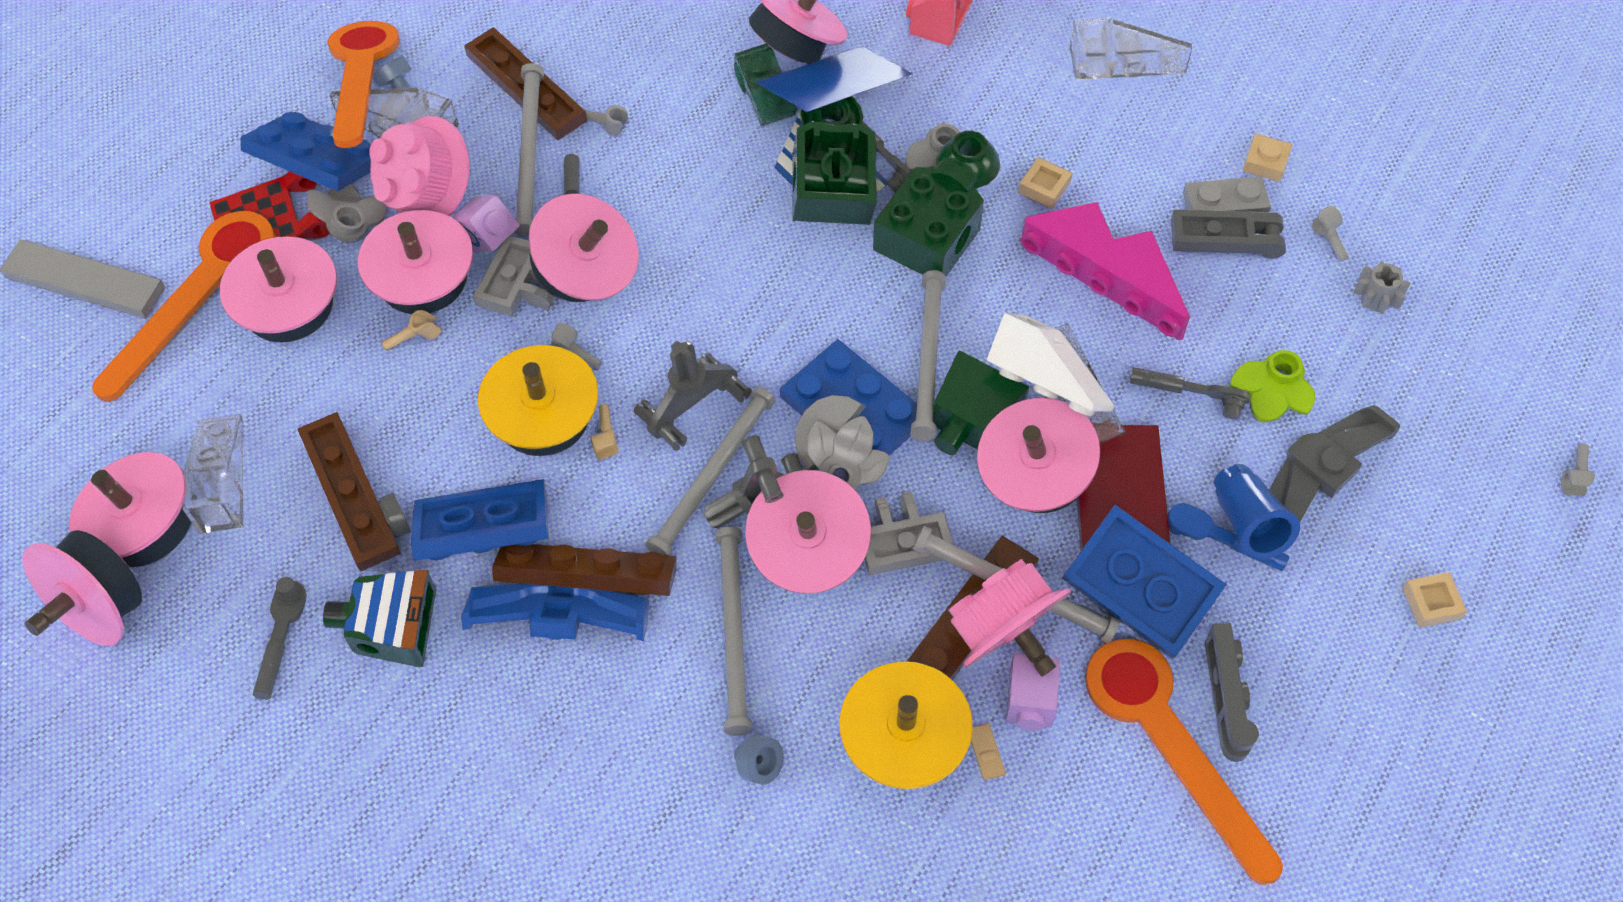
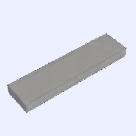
M22 239L19 240L0 268L4 278L144 319L147 318L166 288L161 279Z

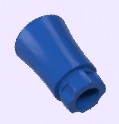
M1234 464L1229 468L1222 469L1216 475L1213 484L1216 487L1215 492L1218 502L1228 516L1237 534L1242 551L1246 556L1255 560H1267L1284 553L1293 545L1300 532V522L1269 491L1259 476L1255 475L1244 464Z

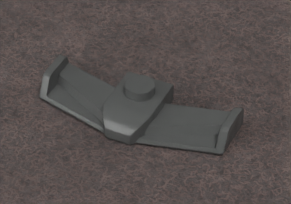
M1372 405L1360 409L1318 433L1302 435L1288 449L1286 453L1287 458L1269 491L1301 522L1318 489L1333 498L1359 472L1362 463L1355 456L1386 439H1392L1400 429V424L1379 407Z

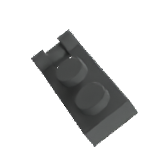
M1173 209L1171 216L1173 251L1262 254L1269 259L1279 258L1286 253L1285 239L1280 236L1284 228L1283 218L1278 213Z
M1231 623L1213 624L1204 644L1220 746L1223 755L1228 760L1239 762L1248 756L1259 737V731L1252 721L1247 720L1246 710L1250 706V692L1248 684L1241 682L1239 667L1242 666L1243 662L1241 642L1239 639L1234 640Z

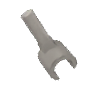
M611 106L606 110V113L585 110L587 120L603 124L606 132L612 136L620 134L622 132V123L627 122L628 112L622 106Z
M1328 206L1319 212L1318 217L1312 223V228L1317 235L1326 236L1339 261L1343 262L1349 256L1335 230L1343 222L1342 215L1335 206Z
M558 323L551 336V345L575 353L590 367L598 370L602 362L574 343L578 336L577 331L567 324Z
M1584 443L1578 445L1575 469H1566L1563 472L1561 479L1563 494L1585 496L1587 486L1593 483L1595 479L1594 472L1588 470L1589 445Z

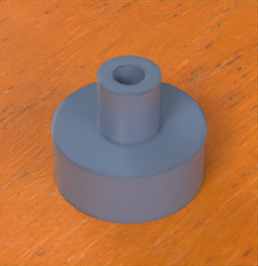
M400 56L373 73V79L380 89L391 84L399 96L411 88L403 77L411 70V67L404 56Z
M754 734L747 737L736 748L734 758L737 771L743 779L760 785H766L775 780L779 775L783 765L784 754L782 746L776 739Z

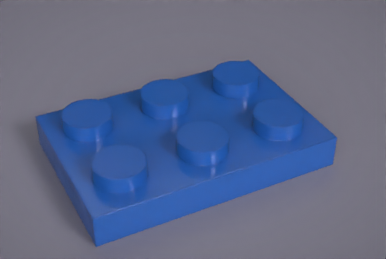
M298 112L284 113L282 116L240 137V151L335 191H340L371 172V158L369 154L371 144L367 140L363 139L359 145L350 148L338 147L334 144L332 136L333 126L322 125L307 119L305 115Z
M839 339L834 341L779 388L780 398L801 416L814 402L831 395L847 396L862 403L866 408L858 417H866L871 425L874 441L872 450L885 452L889 456L911 437V424L916 421L917 403Z
M544 479L414 500L411 550L414 561L425 559L442 560L455 554L467 552L484 553L497 547L515 544L525 546L534 544L539 540L549 539L547 491Z
M1116 505L1113 506L1061 578L1172 659L1178 655L1227 585Z

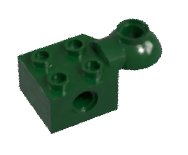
M851 96L809 112L801 109L802 126L797 128L792 152V221L870 225L877 203L876 132L862 125L863 113L861 106ZM825 119H832L836 122H828Z
M973 130L960 132L940 148L936 157V167H914L874 221L873 251L922 275L927 271L937 270L944 273L947 277L981 228L984 200L976 189L992 182L997 177L1001 168L999 154L984 135Z

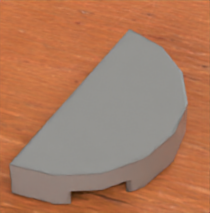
M831 395L817 400L804 411L797 424L795 445L798 458L807 470H815L817 468L808 458L806 448L808 434L814 422H821L837 433L844 424L857 418L866 408L865 405L847 396Z

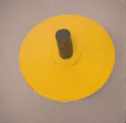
M551 345L528 346L505 355L485 374L478 392L479 412L488 430L516 451L532 456L553 455L575 444L585 432L598 402L597 381L589 365L575 353Z
M916 662L889 663L874 668L863 675L847 693L842 704L839 720L842 744L853 764L863 774L877 783L898 789L923 788L935 784L950 775L967 754L973 730L969 704L955 682L941 671Z

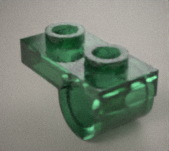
M762 44L735 53L734 71L737 82L742 92L748 94L760 126L762 127L795 116L797 107L794 104L756 83L757 81L782 73L773 48L768 44Z

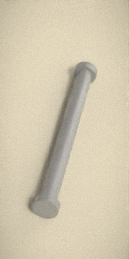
M533 63L525 64L521 67V78L524 80L517 215L515 218L520 226L514 233L524 236L529 235L530 225L533 220L539 84L544 78L543 67Z
M937 270L927 271L922 276L925 300L916 421L911 424L910 432L913 439L922 442L933 440L936 437L937 429L935 423H933L941 291L946 287L945 274Z
M755 387L750 394L751 401L656 536H650L645 543L650 552L670 555L672 552L671 544L737 451L742 441L746 438L764 410H769L774 405L775 397L768 390L762 387Z
M728 526L716 531V542L721 545L728 719L724 721V732L728 735L740 736L752 732V720L747 718L738 553V544L742 542V531L737 527Z
M923 526L912 549L920 554L924 550L984 580H987L1003 569L932 535V529ZM1065 598L1049 610L1100 635L1099 640L1107 644L1112 641L1120 623V620L1113 616L1107 619Z

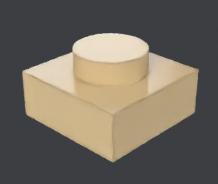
M1255 133L1243 172L1280 182L1292 144Z
M1038 157L1019 183L1018 193L1053 209L1070 185L1073 173Z
M1450 572L1407 580L1403 586V591L1419 628L1461 620L1467 613Z

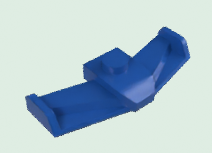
M522 583L472 587L461 615L462 629H471L473 624L530 619V637H543L553 640L576 639L579 624L585 623L636 635V640L644 641L648 624L649 599L616 591Z

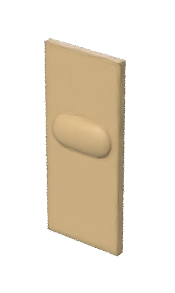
M987 723L973 727L971 743L983 780L1006 775L990 724Z

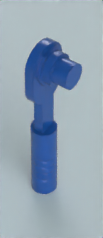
M1186 503L1176 504L1169 511L1168 523L1172 534H1182L1194 540H1202L1209 537L1245 555L1237 534L1214 525L1211 517L1205 511ZM1282 553L1271 559L1257 561L1283 571L1288 563L1289 555Z

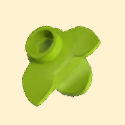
M1289 350L1277 351L1269 355L1265 361H1248L1241 365L1231 378L1230 387L1241 389L1251 394V412L1260 422L1276 421L1284 415L1288 408L1299 414L1308 415L1315 402L1314 388L1304 379L1305 369L1303 362L1296 353ZM1277 370H1282L1286 372L1288 375L1282 374Z

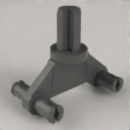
M676 341L671 345L672 352L670 353L672 366L668 372L670 386L658 408L655 409L647 400H641L643 407L637 403L634 408V413L647 424L648 432L657 439L663 438L675 451L680 450L678 444L683 448L687 442V437L673 426L676 418L716 389L720 391L727 390L740 403L744 402V397L748 399L751 394V388L737 378V371L729 364H721L711 353H706L705 358L702 356L697 361L694 346L689 341L684 343Z
M758 435L750 436L742 441V446H744L750 461L745 476L733 483V491L705 507L704 516L712 528H720L745 513L748 514L754 500L761 491L767 503L776 502L784 496L777 478L785 474L777 471V466L772 457H767ZM790 453L781 458L786 474L803 470L798 454Z

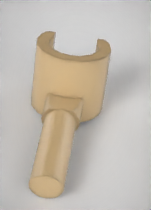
M424 310L415 311L409 319V326L381 342L384 349L387 351L416 335H420L428 340L437 338L441 332V327L432 323L437 317Z
M606 404L599 406L601 433L590 436L598 460L613 456L619 452L615 441V434L610 423L609 406Z

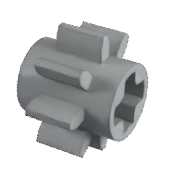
M1380 262L1373 270L1365 266L1354 289V294L1361 295L1362 307L1379 312L1380 314H1384L1385 310L1390 306L1399 309L1410 286V282L1403 281L1402 269L1384 262Z

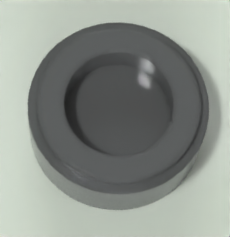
M394 492L379 498L378 503L393 536L398 538L410 533L411 529Z

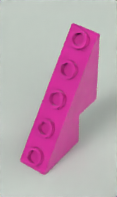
M1097 202L1025 217L1021 243L1028 252L1039 255L1054 264L1062 273L1072 275L1087 284L1095 293L1105 295L1123 306L1128 313L1148 321L1166 336L1183 340L1190 315L1152 231L1113 239Z

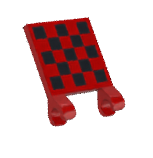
M290 171L282 177L209 202L214 221L232 212L251 211L264 216L270 222L276 237L318 239L330 234L326 223L314 216L311 211L298 221L290 192H308L315 189L317 183Z

